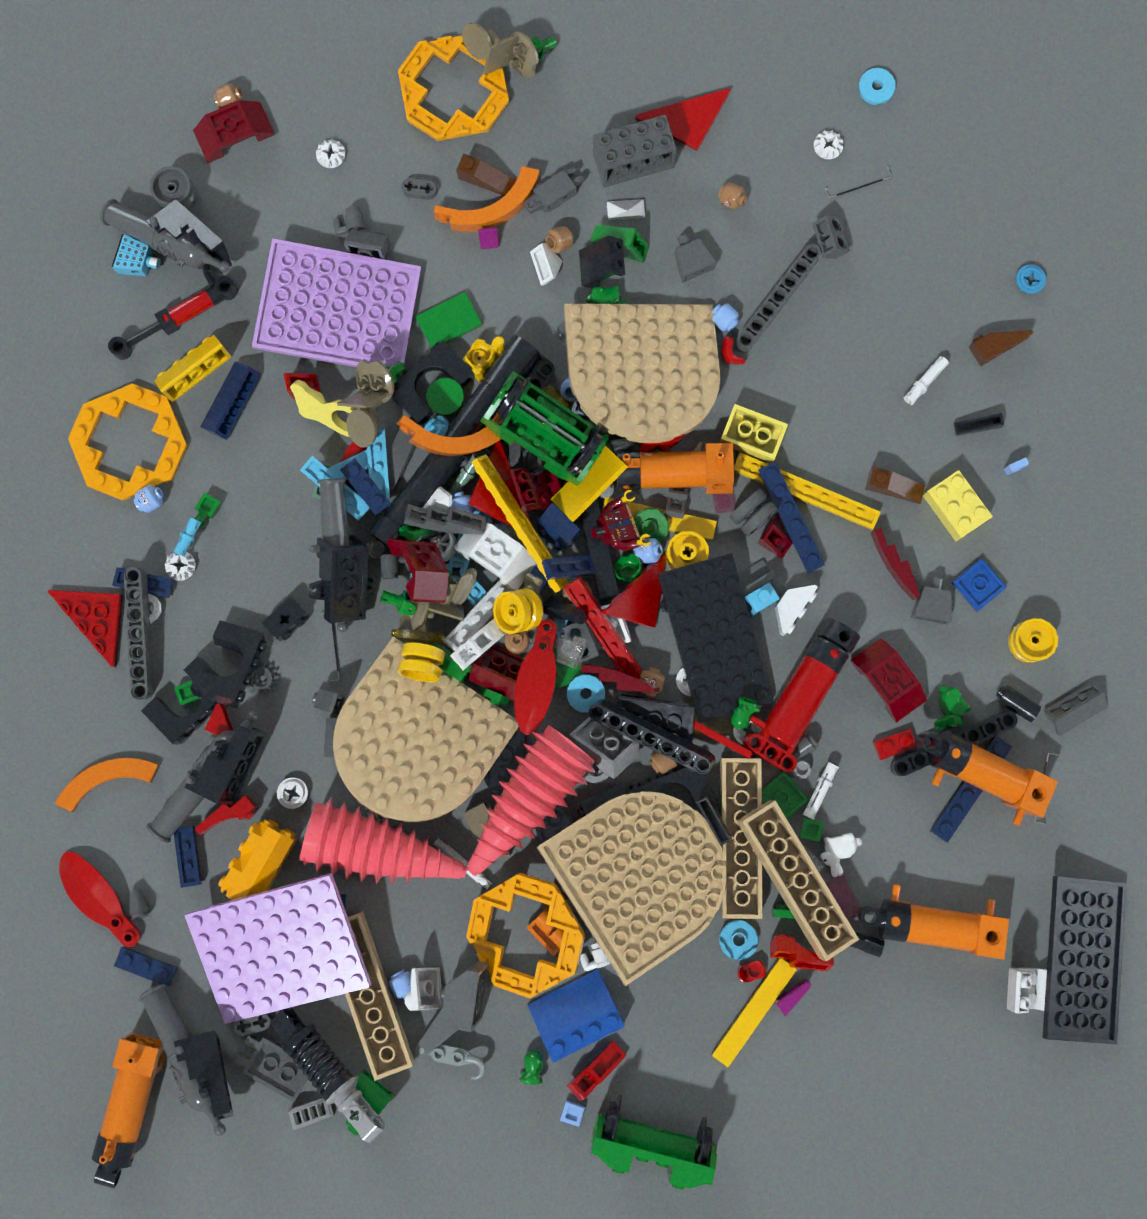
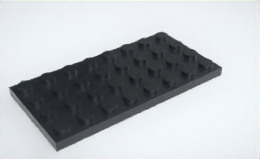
M725 554L658 573V580L693 705H696L695 713L698 722L703 723L733 714L734 709L739 707L738 700L741 697L756 701L758 706L772 703V695L733 554Z
M1053 876L1042 1038L1048 1040L1117 1044L1127 883Z

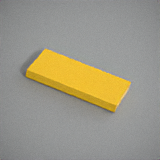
M605 445L601 450L600 456L593 462L592 468L582 482L577 486L567 482L551 500L574 522L628 467Z

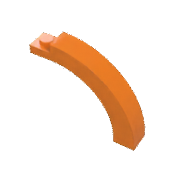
M522 166L511 190L503 198L490 206L476 210H456L435 205V219L441 223L450 222L451 230L460 232H475L479 229L499 226L516 216L525 207L524 202L533 195V190L539 183L540 170Z
M496 413L492 421L498 424L500 415ZM405 415L400 417L396 423L400 426L399 429L403 433L412 435L408 442L425 451L445 456L475 453L501 439L487 426L469 436L445 437L425 430Z

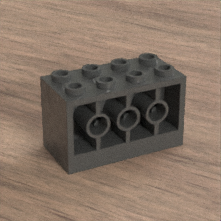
M666 115L593 135V155L603 188L674 168L676 146Z

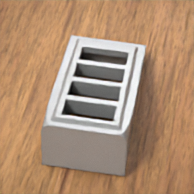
M323 1098L291 1107L288 1110L293 1130L334 1116L332 1105H326ZM320 1103L324 1104L325 1114L322 1113ZM312 1106L316 1107L318 1116L316 1117L314 1115ZM306 1108L308 1110L310 1119L306 1118V1114L304 1111V1109ZM298 1111H299V1113H300V1117H301V1120H302L301 1122H299L298 1116H297V1113H296V1112H298Z

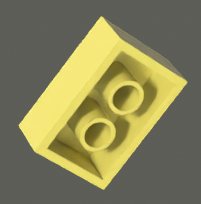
M734 404L720 443H733V450L772 464L788 424Z
M959 470L923 495L956 542L993 517Z

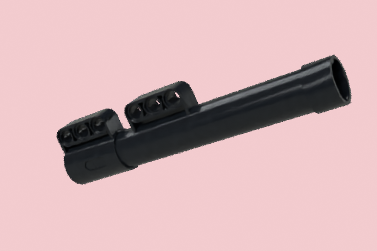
M513 335L484 374L477 389L451 422L445 437L469 436L486 427L480 420L512 371L525 379L531 376L529 382H537L539 389L542 390L555 372L554 364L541 355L525 339ZM542 366L548 367L549 375H544L541 372ZM498 407L496 408V410H495L494 413L492 414L491 419H493L494 416L496 415V411H497ZM485 448L475 453L459 456H445L429 452L384 515L381 514L372 526L369 533L388 548L387 539L408 540L399 535V528L407 525L403 523L408 504L423 508L438 487L444 488L463 461L468 463L472 454L479 456L486 454L489 458L492 450Z

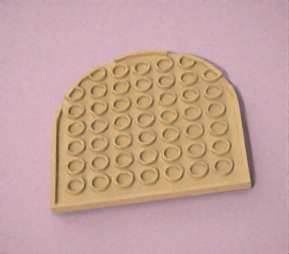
M564 304L569 381L573 395L576 396L583 412L596 425L600 423L601 428L612 435L615 433L627 438L629 441L639 443L666 442L694 430L711 411L720 386L715 323L712 320L714 315L712 313L713 305Z
M392 637L351 693L338 715L333 736L334 759L340 778L351 795L370 811L388 819L404 822L428 821L448 814L462 805L474 793L518 729V724L514 717L496 705L491 704L489 700L443 670L438 682H421L401 676L398 673L399 662L404 660L401 656L404 643Z
M639 792L616 797L537 847L624 986H627L699 936L708 927L723 900L726 886V866L722 861V847L706 819L698 811L683 803L682 800L663 793Z

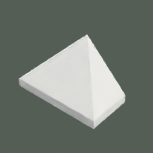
M644 199L607 201L608 221L645 218Z
M541 243L531 250L530 254L540 284L544 286L556 278L563 261L548 249L545 243Z
M438 487L423 508L427 509L430 505L448 510L452 504V495L442 487Z

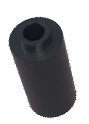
M1009 685L1000 687L996 693L999 703L1030 723L1038 716L1041 710L1040 705Z

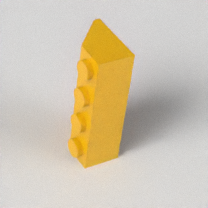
M213 335L205 338L197 348L191 349L183 359L175 361L170 369L159 373L154 382L160 391L173 403L232 356L216 336Z

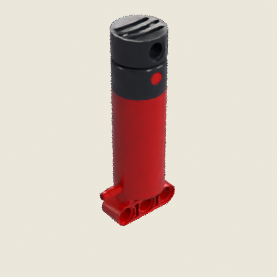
M826 618L817 633L818 637L813 640L766 721L751 715L750 721L761 728L759 733H748L743 738L745 748L774 767L786 772H791L796 768L797 760L792 753L848 660V654L852 653L860 639V635L856 631L832 618ZM756 737L757 744L752 747L750 744L751 739ZM771 747L773 749L772 756L768 757L767 750ZM787 757L789 764L784 767L783 760Z

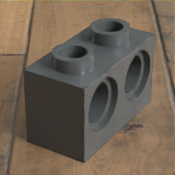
M825 215L812 223L821 249L822 258L837 259L850 251L840 216Z
M586 622L583 624L574 623L563 628L564 633L561 636L565 645L569 643L571 651L568 653L572 663L576 661L577 665L599 657ZM577 629L581 632V636L578 639H572L570 632ZM580 647L588 649L586 657H580L577 654Z

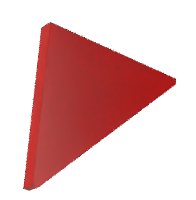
M727 88L639 113L635 116V120L641 122L666 115L673 139L698 151L729 96L731 89Z
M497 441L489 455V459L521 508L511 478V468L501 442ZM479 477L467 504L513 528L507 521L502 509L496 504L491 492L486 488L484 481ZM524 512V514L526 515L527 519H528L529 522L531 523L527 512Z
M661 555L658 562L647 566L642 571V574L626 587L627 589L623 593H619L610 602L611 604L601 611V614L656 628L661 594L657 574L664 572L666 556Z
M48 590L49 595L54 598L61 609L71 618L109 665L116 667L123 595L116 593Z

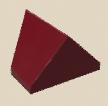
M777 513L758 544L783 559L793 543L789 540L780 516Z

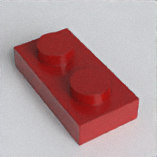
M911 729L873 742L879 760L917 748Z

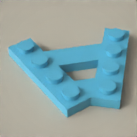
M377 429L376 440L367 447V450L328 469L313 456L300 469L304 475L320 488L317 480L346 479L340 469L356 458L364 470L368 469L370 478L390 502L385 429ZM344 483L346 510L359 521L370 508L359 494H356Z

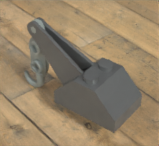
M476 961L443 987L441 992L443 1008L415 1047V1054L420 1058L430 1055L434 1061L455 1066L471 1063L478 1065L480 1071L477 1075L471 1076L472 1080L480 1079L486 1071L484 1061L462 1047L442 1043L458 1030L472 1032L481 1021L489 964L481 961Z

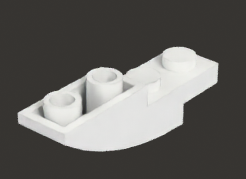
M493 619L450 656L464 670L507 633L503 632L498 627L495 619Z

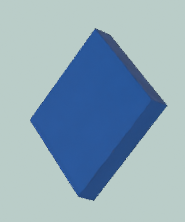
M982 558L952 582L976 612L1007 588Z

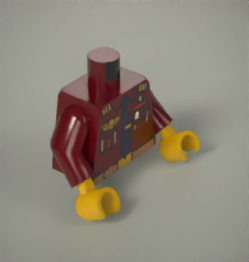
M627 490L623 497L619 496L607 503L600 513L601 517L596 520L598 527L591 529L594 539L602 537L605 545H611L613 548L622 551L639 548V545L644 547L651 545V542L643 543V539L650 536L644 534L640 538L629 505L624 503L635 500L636 497L630 500L626 497L627 493L632 490Z

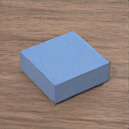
M1025 457L1008 465L1004 471L1006 475H1010L1025 468L1029 462Z
M566 1100L560 1121L579 1127L585 1106Z

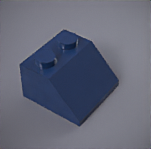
M553 503L550 504L537 522L539 527L537 531L545 538L548 536L552 540L551 544L558 551L562 549L565 552L580 537V529Z

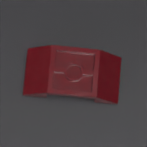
M239 100L204 115L193 129L207 163L224 157L222 149L256 136L258 142L275 135L259 101Z
M526 468L510 470L523 512L547 510L551 503L558 507L551 498L568 481L559 478L547 469L527 473Z
M387 539L386 542L392 556L404 557L412 574L411 579L405 586L411 601L445 603L449 572L436 543Z
M882 638L850 659L861 676L865 675L885 702L886 706L884 708L895 723L927 701L918 679L898 652Z

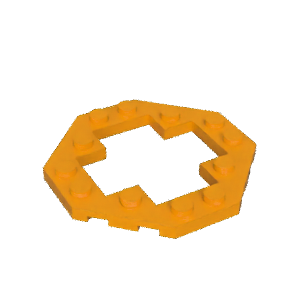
M446 36L430 42L426 40L419 41L398 69L407 122L436 141L489 132L509 104L503 68H500L487 75L483 74L479 79V84L492 93L473 119L457 109L450 121L446 123L419 106L427 96L428 90L415 81L434 55L450 64L460 50L485 66L486 59L480 60L473 57L465 47L462 36Z
M133 383L83 404L68 437L86 485L89 488L122 501L130 499L137 491L147 485L155 487L174 480L188 447L169 399L164 395ZM127 403L158 414L152 431L168 438L155 471L153 472L137 465L130 482L99 471L98 467L105 453L88 446L102 413L120 419Z
M518 873L474 899L466 937L469 943H472L476 949L478 959L481 962L489 963L488 972L494 986L527 998H532L578 971L585 932L557 884ZM516 894L550 905L546 924L564 930L557 964L540 959L537 963L535 977L502 966L501 962L505 947L487 941L494 907L510 912L513 909Z

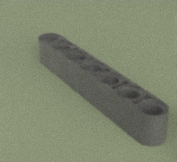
M809 244L805 247L740 332L736 341V347L740 352L746 353L752 349L817 264L821 255V249L818 245ZM807 253H813L816 257L811 258ZM796 267H802L804 272L797 271ZM790 281L794 286L789 287L785 282ZM774 296H781L783 300L777 301L774 299ZM763 310H769L772 315H765ZM757 324L761 329L754 330L752 325ZM747 339L750 344L744 345L740 340Z
M129 567L124 572L130 692L134 699L145 700L152 697L154 692L147 573L142 568ZM135 571H137L139 574V577L136 581H134L132 577ZM136 590L140 593V597L137 600L133 596ZM137 609H139L141 612V616L139 619H136L135 617V611ZM137 629H140L142 631V636L140 638H137L136 636ZM139 648L143 650V655L141 658L137 655V650ZM140 667L144 669V675L142 677L138 674V669ZM141 686L145 688L144 696H141L139 693Z

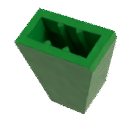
M604 225L595 226L594 232L591 234V243L606 236L620 238L623 240L624 258L644 263L649 245L636 229Z
M436 642L433 645L430 643L429 645L445 652L443 664L438 667L464 684L470 676L472 666L469 665L466 669L462 670L450 656L452 652Z
M365 1069L359 1074L355 1088L362 1092L363 1098L379 1115L393 1098L394 1094L381 1082L375 1081L374 1077ZM347 1120L346 1125L349 1126L348 1130L356 1136L359 1135L356 1129Z

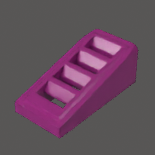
M807 979L775 1000L776 1005L784 1016L793 1009L812 986Z

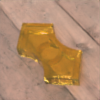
M392 629L391 636L395 638L444 643L443 641L446 637L443 634L405 629Z

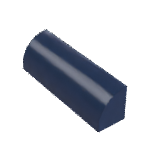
M235 361L200 427L227 440L261 374L250 366Z

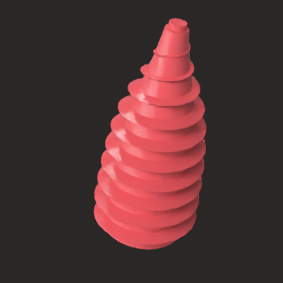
M550 725L547 726L542 734L532 732L536 739L533 746L523 744L528 752L525 758L515 756L519 763L516 770L506 768L511 776L509 782L499 781L503 792L501 796L492 795L496 805L494 810L486 809L490 816L487 824H481L484 831L480 840H477L476 849L467 864L466 870L475 877L477 874L480 875L492 863H495V860L503 854L508 855V850L512 847L523 848L520 840L526 836L535 839L532 830L537 826L547 829L544 819L548 816L558 819L554 809L558 805L568 808L564 798L568 794L578 796L574 787L577 783L587 785L583 777L587 771L596 773L592 766L595 761Z
M332 797L326 804L315 803L300 854V860L303 861L304 866L307 863L316 865L317 874L324 866L330 867L333 876L338 869L345 870L346 880L353 872L360 874L361 883L367 875H374L376 884L382 876H389L391 885L397 877H405L407 885L411 878L421 877L423 882L425 878L436 877L438 879H460L461 877L465 878L468 867L464 866V863L453 859V857L440 852V848L436 850L428 845V838L423 842L417 839L415 829L409 835L403 832L402 822L396 828H393L389 825L388 818H385L382 822L375 820L374 812L368 817L362 816L360 806L354 813L347 811L346 801L340 808L333 807Z

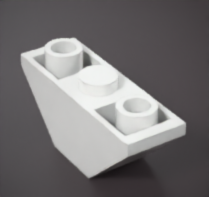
M816 585L788 589L775 607L779 632L782 636L793 631L796 626L794 624L796 618L799 617L801 619L807 610L804 608L807 602L812 603L818 594L815 592L818 588Z

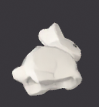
M852 833L823 838L826 852L820 854V859L825 865L830 867L833 877L843 874L840 859L850 858L856 852L857 847L863 844L862 840L855 838Z

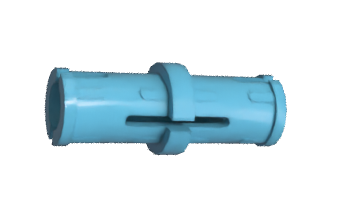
M192 517L189 518L184 531L180 533L181 537L173 552L183 557L185 556L191 542H194V536L202 522Z

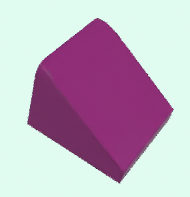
M496 227L478 230L481 249L499 247Z

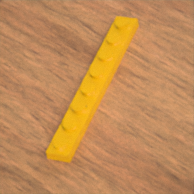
M740 452L734 465V472L764 484L758 470L769 464ZM779 469L792 497L867 529H874L880 511Z
M485 454L471 462L475 471L484 481L486 488L495 498L496 504L502 509L507 521L513 526L518 538L522 540L527 548L528 554L532 556L539 571L546 578L542 561L553 559L488 456ZM566 578L547 580L548 585L555 593L569 583Z

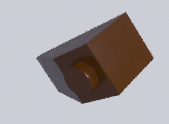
M464 153L456 169L458 179L505 196L516 182L515 179L484 161Z
M1033 331L989 333L984 337L981 334L972 340L973 344L969 349L980 366H983L1027 340L1033 334Z
M873 467L869 471L865 490L921 504L925 485L877 467Z

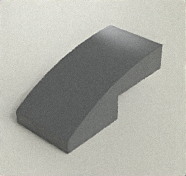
M669 488L665 516L684 518L689 488Z

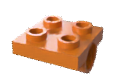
M548 905L526 928L554 957L560 951L564 930L546 924L550 907Z

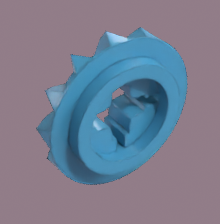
M1036 265L1023 266L1016 275V285H1018L1020 291H1024L1026 294H1036L1046 284L1044 271ZM1032 274V280L1035 282H1032L1029 286L1026 279Z

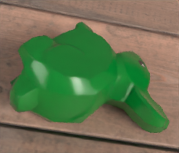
M614 286L613 288L595 287L591 294L586 297V302L591 304H628L626 300H621L619 286Z
M942 685L939 687L941 693L938 701L939 707L945 715L934 722L938 732L944 730L947 726L951 728L960 727L962 725L960 718L972 709L966 704L956 687L948 688Z

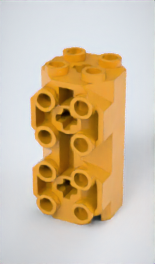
M265 819L258 823L254 822L248 831L250 833L248 839L243 840L239 846L240 857L232 859L228 866L230 870L227 876L224 875L219 881L220 891L222 893L227 892L225 896L234 900L269 890L297 841L295 838L296 833L287 828H279V823L271 819Z

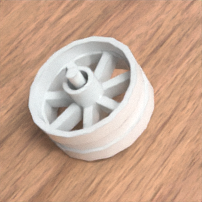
M434 531L432 534L423 536L421 540L442 532ZM446 533L442 538L439 535L423 541L436 543L444 562L451 559L456 552L453 548L457 544V539L453 533Z

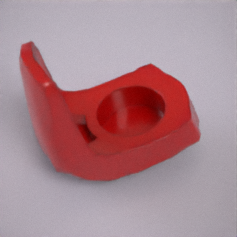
M728 336L725 337L721 350L723 361L726 364L732 365L745 364V359L734 355L732 352L734 339Z
M761 960L744 964L738 967V978L742 983L763 978L766 976V966Z

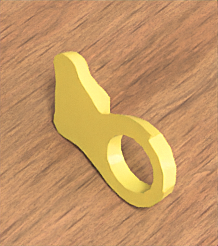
M296 380L290 386L295 396L299 413L304 418L321 422L334 431L350 437L346 423L337 416L336 410L351 413L354 409H357L356 407L337 406V403L341 400L327 403L322 393L311 389L301 380Z

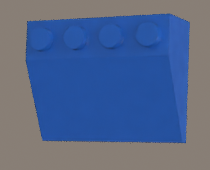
M598 969L527 1004L553 1063L625 1027L624 1021Z

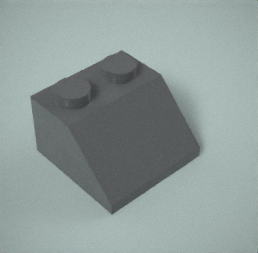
M357 229V231L351 230L344 241V246L348 253L387 260L390 241L384 233L375 232L374 234L368 233L363 229Z

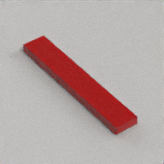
M579 577L563 587L574 605L585 612L587 624L617 669L639 677L643 671L608 617L601 614L602 608L582 578Z
M695 720V730L744 757L751 758L752 751Z

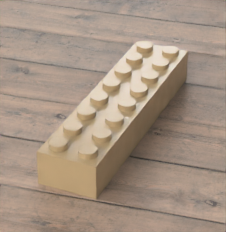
M720 759V816L732 837L731 841L721 846L723 850L722 861L726 866V886L720 905V917L762 919V863L737 823V820L762 805L761 759Z
M775 800L767 801L737 820L738 825L819 959L828 961L859 940Z
M362 911L348 916L371 985L368 988L345 993L372 1075L376 1081L413 1067L415 1060L364 912Z

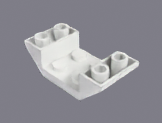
M487 522L485 523L483 534H464L453 548L454 551L467 560L472 558L501 578L500 583L512 591L518 590L525 581V575L528 572L531 573L536 566V562L528 554L524 546Z
M1030 967L1009 968L1008 1010L1018 1014L1029 1013V1009L1044 1011L1047 969Z

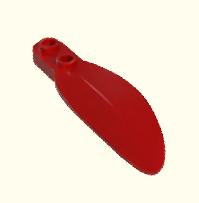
M550 619L542 620L537 626L534 645L524 658L516 680L514 693L515 717L520 731L526 735L533 734L532 732H535L543 722L554 692L556 662L553 648L557 626ZM545 626L551 627L549 631H545L543 628ZM541 644L547 646L545 649H540Z
M65 852L60 858L59 874L64 889L71 901L92 921L107 927L122 945L126 947L136 945L141 939V932L129 917L123 913L120 900L108 881L82 856L74 852ZM114 919L119 921L118 926L113 923ZM130 934L132 936V940H128L126 938V935Z

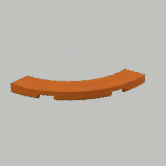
M118 758L98 763L72 779L60 793L54 804L74 812L80 801L94 787L117 778H136L152 783L160 765L151 761L134 758Z

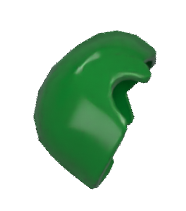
M631 553L629 556L622 555L615 563L613 570L618 580L623 583H631L642 574L643 567L640 558Z

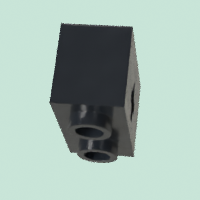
M289 597L262 624L277 640L285 641L292 636V631L296 627L299 628L306 623V618L309 615L293 598ZM285 617L289 618V624L285 623Z

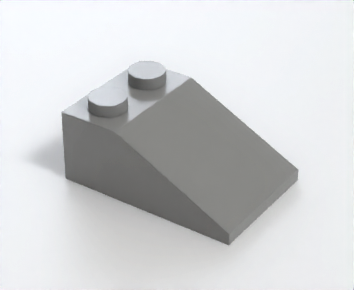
M590 716L569 734V737L575 744L595 761L594 764L613 779L639 756L638 742L594 721Z

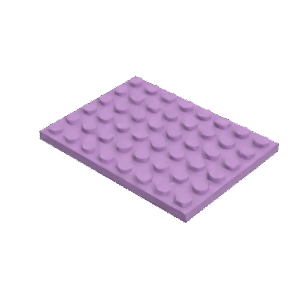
M272 238L252 348L357 367L358 363L363 359L369 362L379 360L384 365H393L398 361L405 363L421 266Z
M332 873L190 911L184 915L224 1024L361 990L371 985Z

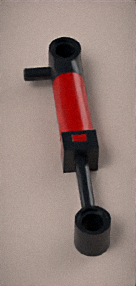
M207 271L204 273V277L210 287L169 310L164 308L155 313L154 315L158 323L128 340L119 336L113 337L108 343V349L116 358L120 360L128 359L132 354L131 346L161 329L169 336L179 330L178 326L224 300L234 299L238 289L229 277L222 276L215 281L211 272ZM225 286H230L227 291H223ZM123 345V349L121 351H117V348Z

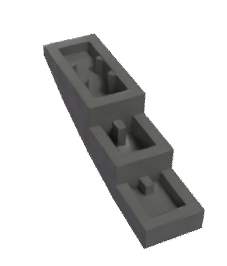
M400 429L387 456L390 498L393 497L398 481L402 478L407 462L410 461L415 445L408 442L412 435H407Z
M408 504L403 524L440 532L483 534L486 517L449 506L448 510H444L430 505L427 509Z

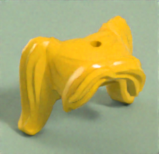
M502 336L495 337L491 345L487 344L483 339H476L471 349L463 357L462 360L472 368L475 379L480 382L495 358L504 349V338Z

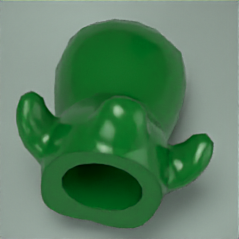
M741 697L738 700L739 707L734 709L731 718L732 725L737 729H745L750 723L751 714L760 712V707L756 701Z
M528 1051L524 1056L525 1071L520 1072L522 1077L519 1080L525 1085L543 1083V1079L540 1076V1072L543 1070V1056L538 1051Z

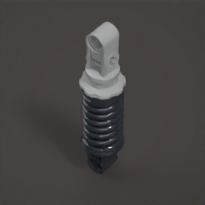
M292 1008L280 1010L270 1023L273 1029L286 1042L283 1051L293 1059L295 1064H298L300 1070H303V1074L312 1082L313 1087L317 1088V1092L321 1094L326 1105L335 1103L338 1111L344 1114L365 1142L371 1143L386 1126L382 1118L376 1114L370 1104L363 1098L362 1092L355 1088L354 1084L357 1078L347 1068L344 1069L345 1065L343 1063L339 1064L340 1059L335 1057L334 1051H330L329 1045L325 1046V1040H320L321 1035L315 1030L313 1024L305 1026Z

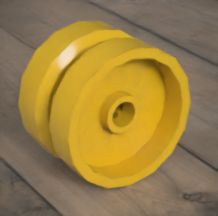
M692 531L680 532L669 541L665 553L666 562L672 570L707 560L709 547L705 539L698 533ZM689 552L690 557H687V555H683V553Z
M528 588L502 592L494 602V619L498 627L508 634L535 629L542 620V602L538 595Z
M1033 618L1017 624L1011 630L1008 636V646L1016 659L1025 663H1034L1049 658L1055 652L1058 646V635L1056 629L1049 622Z
M422 643L403 644L401 656L404 660L399 662L398 673L403 677L421 682L440 681L442 669L438 666L443 664L445 652L437 647Z

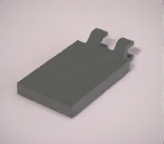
M249 1034L244 1041V1044L253 1048L249 1057L239 1051L233 1061L245 1067L242 1072L243 1074L295 1102L307 1081V1076L303 1074V1070H300L298 1064H295L293 1059L283 1051V1046L265 1036L260 1041L256 1036Z

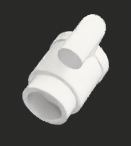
M597 942L591 944L594 961L589 962L586 953L581 954L580 957L585 971L610 964Z

